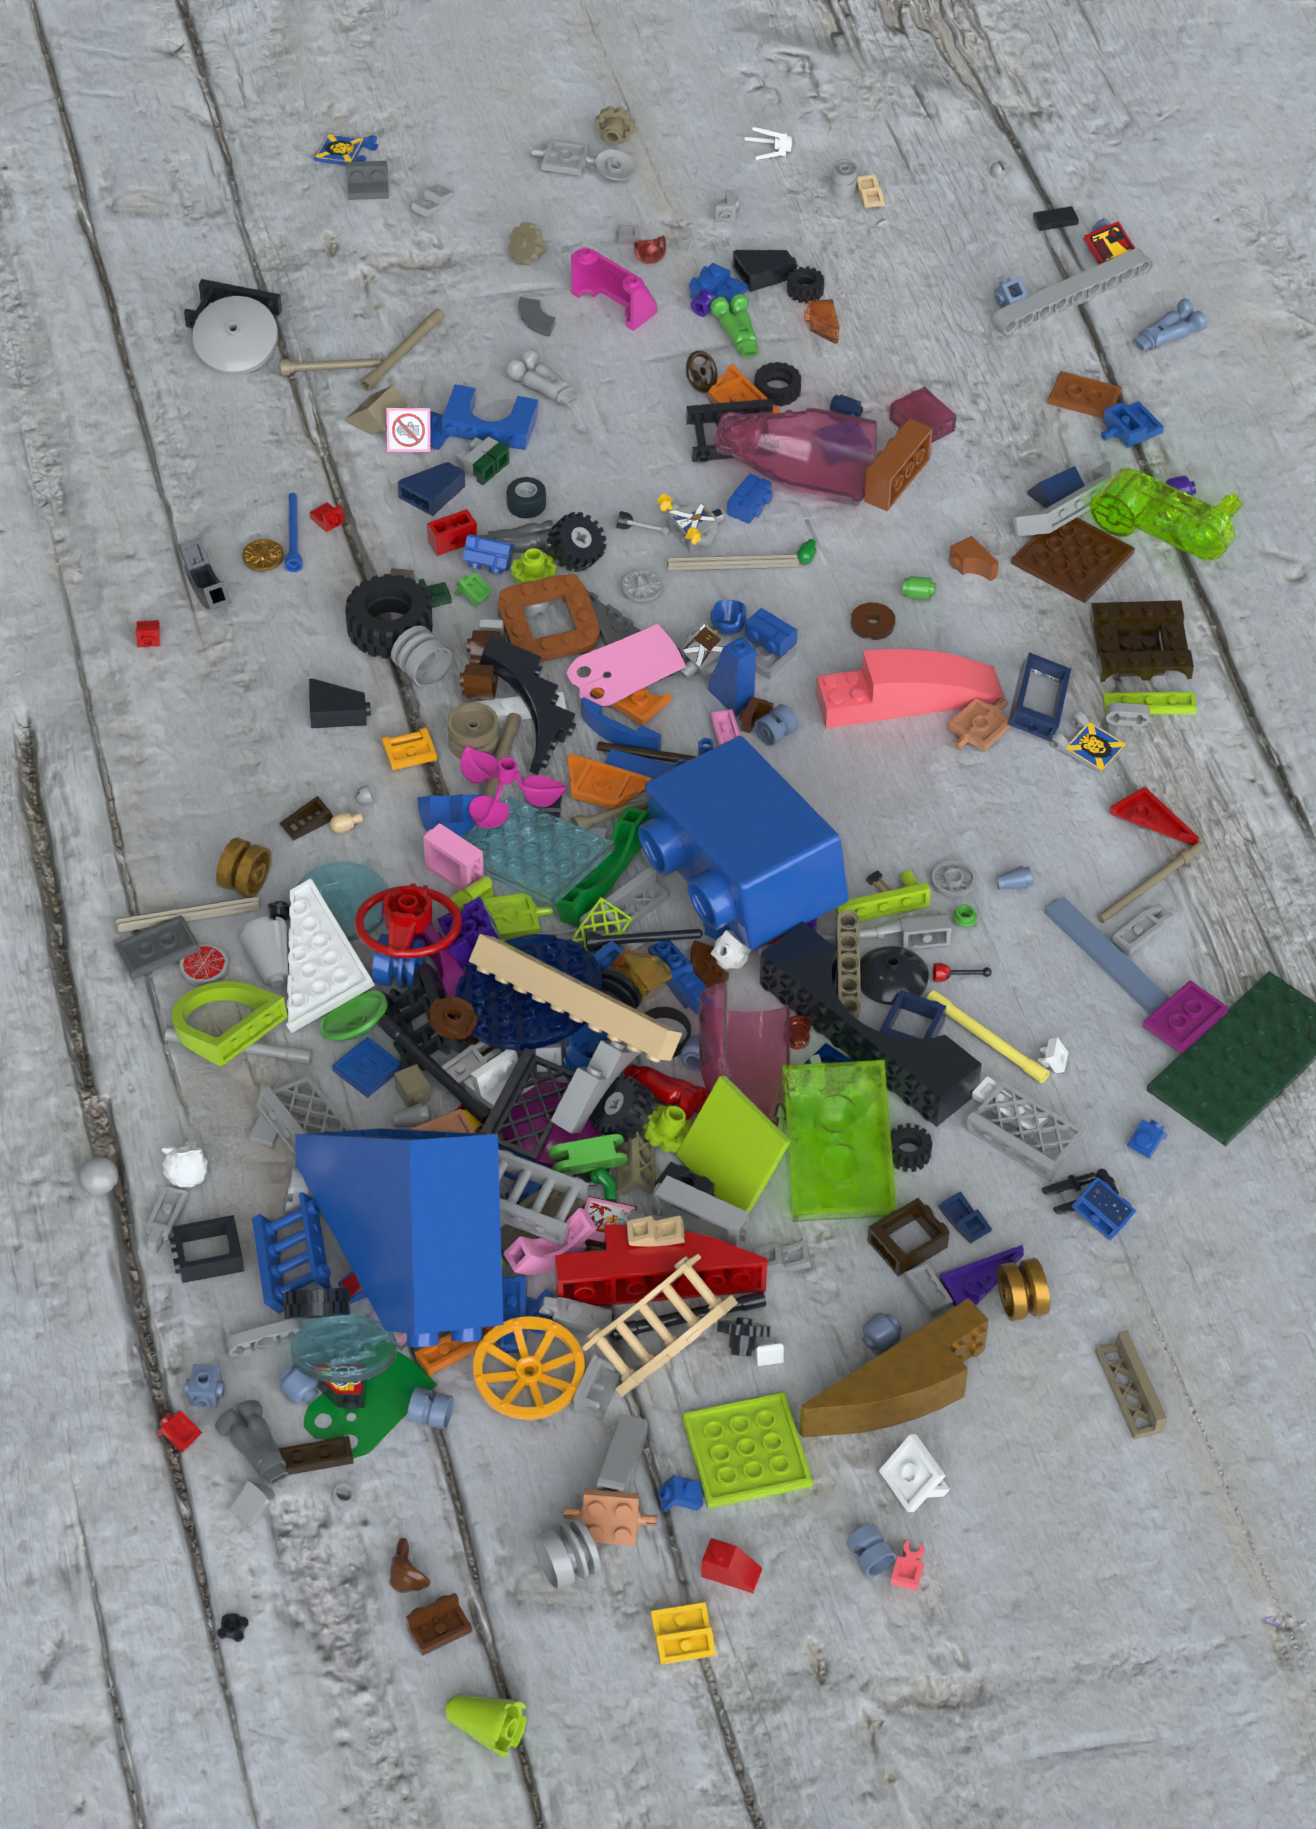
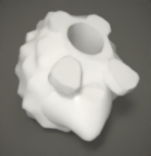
M185 1142V1146L178 1148L170 1145L162 1147V1152L166 1154V1158L162 1162L164 1168L163 1175L168 1178L169 1183H172L174 1186L188 1188L201 1184L207 1173L208 1160L203 1156L202 1148L196 1147V1142Z

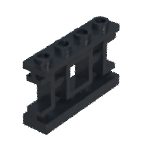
M426 962L418 967L420 974L417 972L413 974L416 983L414 986L402 994L394 988L389 990V995L382 992L388 1001L385 1015H389L417 1044L422 1042L423 1045L420 1047L428 1055L440 1050L448 1056L451 1054V1049L459 1052L466 1047L463 1039H450L439 1034L431 1039V1036L436 1032L429 1025V1022L414 1031L411 1021L425 1012L428 1015L430 1005L435 999H445L448 996L439 971ZM427 993L428 998H427V997H423L422 999H420V1000L418 1001V998H420L421 996H423L424 994ZM408 1005L410 1006V1007H408L407 1009H405L404 1011L400 1012L399 1007H400L401 1009H403V1008H405V1007L408 1006ZM448 1015L449 1018L456 1020L454 1015ZM397 1041L393 1042L395 1049L400 1055L402 1069L417 1064L420 1070H426Z

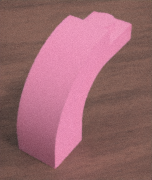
M579 1208L565 1222L568 1224V1238L564 1246L544 1238L530 1239L519 1236L503 1253L514 1273L536 1275L555 1269V1255L566 1252H583L587 1248L584 1242L597 1230L586 1209Z

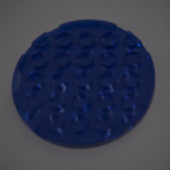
M550 934L524 935L503 941L603 992V978L599 964L595 957L587 952L581 944L571 939L564 940ZM473 963L468 965L469 969L464 976L460 977L456 988L455 997L462 998L470 1003L475 1015L477 1013L478 1016L476 1028L471 1035L479 1041L505 1050H524V1048H528L531 1050L546 1047L571 1036L587 1023L585 1021L580 1023L570 1019V1013L566 1011L560 1013L551 1009V1003L547 1001L541 1003L532 999L533 994L529 992L524 994L513 989L514 984L510 982L504 984L495 980V974L490 973L488 975L476 970L477 965Z

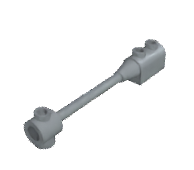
M930 910L924 916H916L915 913L908 912L902 918L876 926V928L860 929L859 939L901 941L902 948L908 950L951 945L952 926L948 914H940L938 910ZM836 932L819 934L829 943L836 942ZM766 944L756 949L757 957H761V953L772 944Z

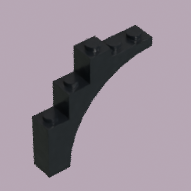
M491 635L482 652L479 665H494V673L517 692L529 710L536 737L535 755L529 772L538 775L541 768L546 769L551 756L548 755L550 749L554 751L558 742L564 743L567 735L572 737L577 725L573 723L576 714L556 706L560 695L556 694L559 685L539 677L543 667L539 666L541 656Z

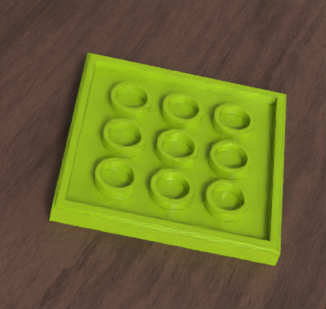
M720 1076L676 1156L693 1173L704 1176L714 1183V1194L720 1200L750 1214L791 1140L726 1076Z
M785 1392L681 1413V1419L708 1509L813 1487V1480Z

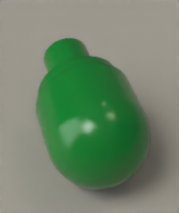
M809 539L808 542L803 543L799 547L797 558L801 564L806 565L813 561L816 555V541L814 539Z

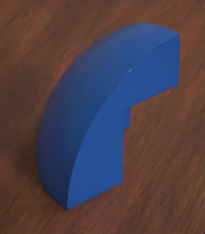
M460 794L453 796L417 797L419 814L426 831H429L440 823L462 837L475 824L469 814L470 803L475 797L483 795Z

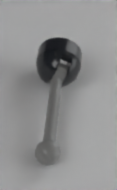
M624 511L619 513L616 528L627 530L632 525L662 531L665 535L670 532L668 526L660 527L634 521L630 513Z

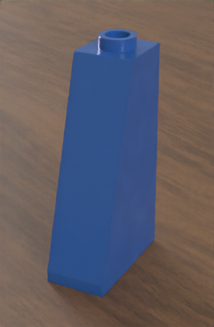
M742 636L723 647L708 685V691L728 710L733 709L736 717L740 715L743 707H747L752 696L754 697L756 649Z

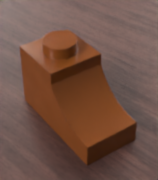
M972 536L950 546L949 563L962 575L966 573L978 574L989 581L997 578L999 562Z

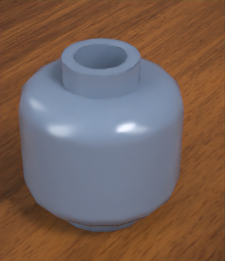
M693 1035L687 1039L680 1053L681 1061L690 1070L704 1071L710 1066L715 1057L716 1046L710 1038L704 1035Z
M877 1313L862 1328L865 1335L862 1340L871 1351L876 1348L880 1352H885L901 1338L899 1331L902 1328L890 1313L886 1315Z
M304 1365L290 1366L279 1378L281 1381V1392L294 1404H301L304 1401L309 1404L319 1393L316 1390L319 1384L318 1380Z

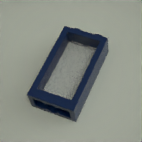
M1029 652L1020 668L1007 725L1051 741L1052 736L1059 728L1071 668Z

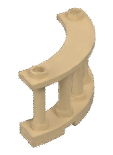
M699 1254L690 1260L687 1256L674 1266L677 1270L647 1296L602 1330L600 1327H597L587 1336L589 1341L582 1349L587 1351L596 1344L621 1374L622 1377L620 1379L623 1383L615 1389L621 1397L642 1383L650 1374L661 1368L698 1338L709 1326L716 1323L738 1304L732 1295L724 1301L721 1298L717 1299L691 1267L701 1259ZM683 1273L709 1304L708 1309L710 1312L702 1319L699 1315L695 1316L670 1285ZM661 1292L666 1295L688 1323L686 1326L689 1330L679 1338L669 1332L647 1304ZM637 1311L641 1312L665 1342L663 1345L666 1349L656 1357L653 1353H648L624 1323ZM616 1329L640 1358V1364L643 1367L636 1372L633 1368L629 1369L605 1339V1336Z

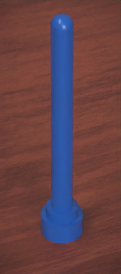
M292 492L288 496L289 553L285 557V568L289 572H298L303 567V559L298 553L297 495Z

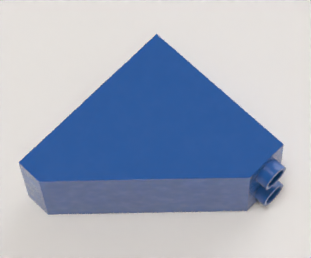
M390 1128L295 1134L296 1166L300 1170L307 1187L385 1331L407 1333V1346L427 1347L439 1345V1332L451 1331V1341L455 1342L480 1341L483 1339L482 1327L503 1325L498 1134Z

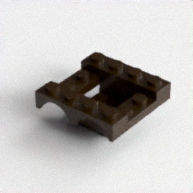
M1182 600L1091 603L1089 616L1100 682H1105L1108 677L1118 673V677L1139 676L1141 681H1150L1154 676H1164L1166 671H1178L1183 673L1187 679H1192L1194 665L1191 650H1188L1184 629ZM1159 632L1161 633V639H1162V645H1163V650H1164V651H1161V645H1160V640H1159Z

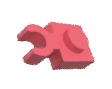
M907 1540L903 1548L904 1557L897 1556L891 1585L918 1591L924 1568V1562L920 1561L924 1556V1544H920L917 1552H912L909 1550L910 1541Z

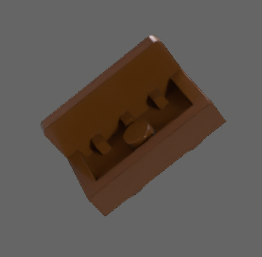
M456 1593L449 1596H441L434 1603L416 1608L406 1616L407 1630L422 1656L472 1632V1626L459 1605V1598Z

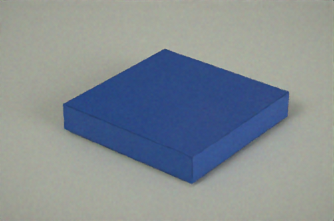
M366 1037L332 1065L333 1072L367 1098L393 1078L394 1073L402 1070L400 1061L369 1037Z

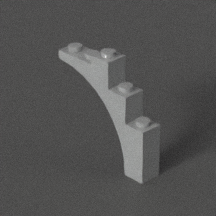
M601 1040L588 1067L577 1068L551 1122L570 1133H581L591 1113L613 1081L643 1051L638 1053L626 1047L627 1043L624 1041L619 1043L613 1040Z

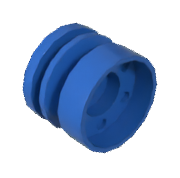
M382 933L378 938V942L388 946L389 934ZM415 939L414 943L412 941L409 949L424 947V940ZM375 951L372 970L373 983L391 986L397 976L399 988H405L407 984L409 989L416 984L413 974L416 972L420 974L418 967L425 963V957L395 958Z
M581 1023L575 1026L569 1032L562 1067L576 1072L578 1067H588L600 1041L611 1040L607 1038L608 1033L605 1031L600 1033L588 1028L589 1023ZM565 1076V1078L570 1082L571 1078Z

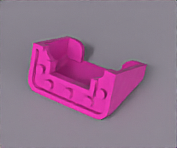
M583 247L571 255V294L580 298L582 293H591L592 297L603 293L627 308L625 310V317H627L626 327L632 331L656 314L657 303L640 277L588 247Z

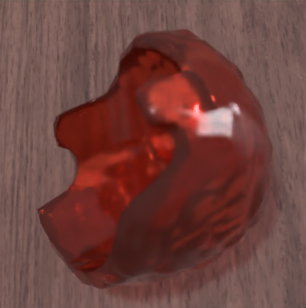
M662 235L657 239L639 240L637 243L635 241L634 252L637 259L645 264H655L661 261L666 254V238Z

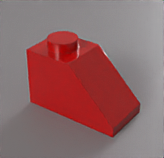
M711 1538L702 1559L701 1577L754 1594L762 1573V1567L738 1546Z

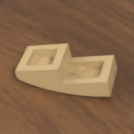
M876 175L858 176L857 190L864 208L885 206L882 189L878 185Z
M652 1215L627 1221L628 1243L631 1246H666L685 1242L683 1220L680 1215L657 1221L654 1220Z

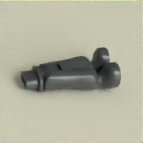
M547 520L541 524L530 523L513 529L488 531V535H478L514 544L513 553H525L528 549L543 547L548 556L552 557L554 555L553 552L549 553L548 550L551 544H547V539L550 537L548 533L552 529L553 520Z
M247 1400L241 1402L237 1407L238 1414L241 1420L247 1424V1427L242 1425L238 1415L232 1408L226 1410L215 1423V1429L219 1435L230 1436V1440L235 1448L248 1460L262 1479H267L270 1485H274L287 1478L289 1473L285 1469L286 1462L271 1435L267 1422L261 1417L263 1408L258 1401Z

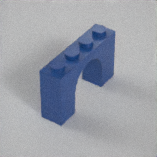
M454 385L442 417V435L473 440L477 437L483 441L490 437L507 447L526 450L538 417V399L517 396L513 410L508 417L499 421H485L477 418L472 413L476 404V388Z

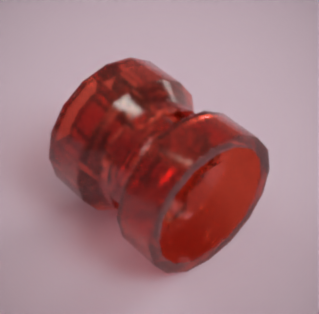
M795 1015L787 1020L785 1041L792 1049L801 1050L809 1045L811 1023L806 1017Z

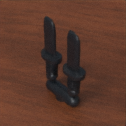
M1103 1168L1099 1169L1096 1173L1090 1172L1078 1177L1071 1174L1068 1176L1069 1179L1041 1189L1045 1195H1054L1072 1188L1078 1192L1081 1190L1080 1186L1089 1184L1098 1177L1108 1183L1112 1190L1119 1195L1113 1177H1110ZM1076 1200L1058 1205L1053 1210L1058 1215L1076 1211L1071 1207Z

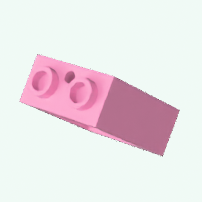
M440 823L435 828L427 831L423 837L426 869L459 891L484 876L483 851Z

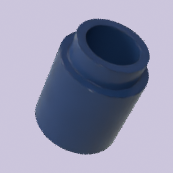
M842 394L840 396L835 395L830 403V411L842 418L854 413L856 418L859 419L863 412L861 401Z

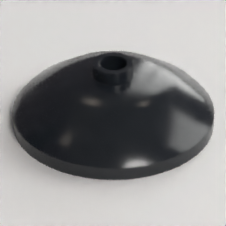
M897 946L879 947L869 951L860 959L861 992L875 1002L893 1005L900 990L921 996L928 985L929 972L926 963L919 955L906 948Z

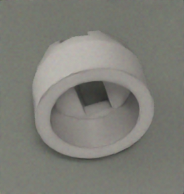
M1002 161L995 162L991 167L992 177L996 179L1005 178L1007 176V165Z
M368 785L357 789L355 798L359 804L368 805L374 803Z
M344 1483L336 1485L331 1493L332 1503L339 1508L348 1506L354 1498L352 1487Z

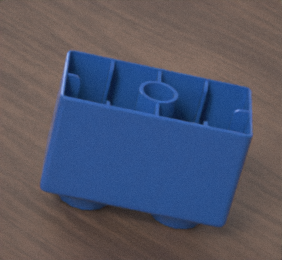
M739 735L646 783L645 792L650 820L642 823L638 828V837L642 849L650 864L659 874L667 876L678 871L687 881V889L693 907L700 919L710 929L718 930L727 925L747 948L756 950L787 934L802 921L806 924L848 902V888L839 834L743 736Z

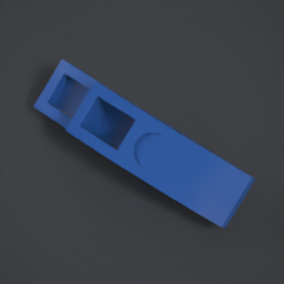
M661 941L647 947L650 956L657 958L653 962L665 983L685 1009L689 1007L697 1015L717 1006V998L695 975L692 964L672 941Z

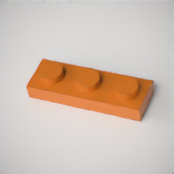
M491 1326L482 1327L483 1338L493 1329ZM450 1333L439 1339V1345L427 1346L416 1351L415 1357L428 1376H431L475 1352L481 1340L455 1342L451 1341Z

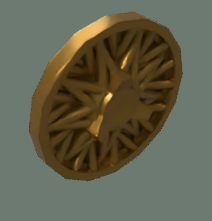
M260 539L249 543L243 549L242 558L248 568L263 572L278 567L283 561L284 552L279 543L273 540Z

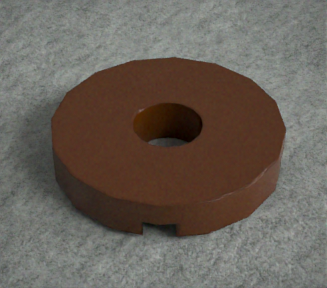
M875 602L864 603L856 607L851 614V628L854 633L864 639L869 637L871 640H880L892 634L894 630L895 614L886 605ZM869 620H876V621H878V622H877V623H870V622H868V621H869Z
M446 996L445 999L437 998L430 1005L427 1019L433 1030L441 1036L450 1039H463L470 1036L475 1030L478 1016L477 1013L475 1015L472 1005L467 1001L454 996ZM448 1015H454L458 1019H451Z

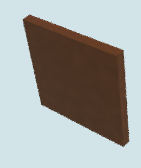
M1076 517L1051 533L1034 535L1011 558V564L1086 603L1134 554L1135 548Z

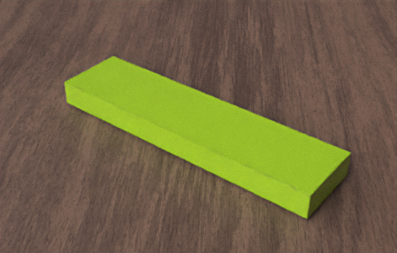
M1103 692L1102 696L1104 715H1106L1107 706L1112 703L1142 704L1149 708L1150 714H1196L1197 711L1195 692Z

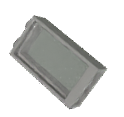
M668 1175L662 1183H658L654 1188L652 1195L654 1197L652 1208L654 1214L667 1216L668 1218L680 1215L685 1231L710 1236L742 1249L748 1243L749 1212Z

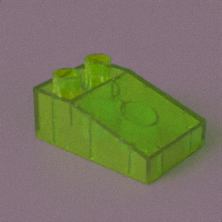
M884 1060L783 1065L779 1078L782 1132L791 1140L785 1151L792 1222L886 1217L896 1211Z

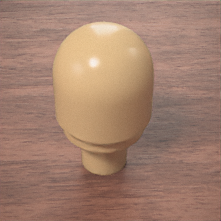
M344 812L333 816L330 820L331 829L336 833L350 831L354 828L353 824L363 822L361 812L350 815V812Z

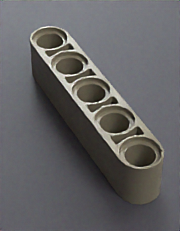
M844 910L838 915L836 924V948L838 949L836 964L837 996L846 1009L854 1011L851 1014L859 1020L861 1008L859 917L851 910ZM844 924H849L851 927H846ZM849 945L852 948H845L844 946ZM848 966L853 969H845L844 967ZM844 988H851L853 990L846 991Z

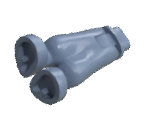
M1184 298L1178 302L1177 312L1171 311L1165 314L1158 321L1141 331L1139 336L1133 339V342L1141 351L1146 349L1152 350L1172 340L1186 337L1190 332H1199L1206 329L1207 320L1201 311L1194 312L1192 303L1187 298Z

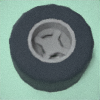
M522 477L513 480L508 485L506 491L507 506L513 515L519 518H534L545 510L546 489L541 481L531 477Z

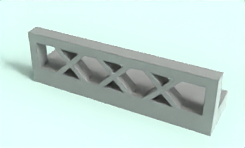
M649 866L605 900L633 919L627 927L628 929L669 898V892L656 883V871ZM651 890L659 894L657 898H645V895ZM601 904L598 905L594 912L602 911L600 909ZM631 905H642V909L639 911H628V907ZM588 911L586 914L580 917V925L585 920L590 911ZM617 912L619 918H625ZM602 914L594 915L595 924L604 923ZM591 916L584 926L592 925ZM608 925L609 933H613L616 929L613 925ZM605 926L596 927V931H605ZM593 928L584 929L585 934L586 932L593 931Z

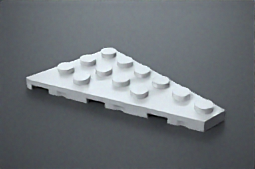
M312 879L290 890L291 906L289 908V915L291 921L288 943L290 952L288 954L289 975L287 982L289 999L287 1000L288 1023L286 1025L291 1033L375 986Z

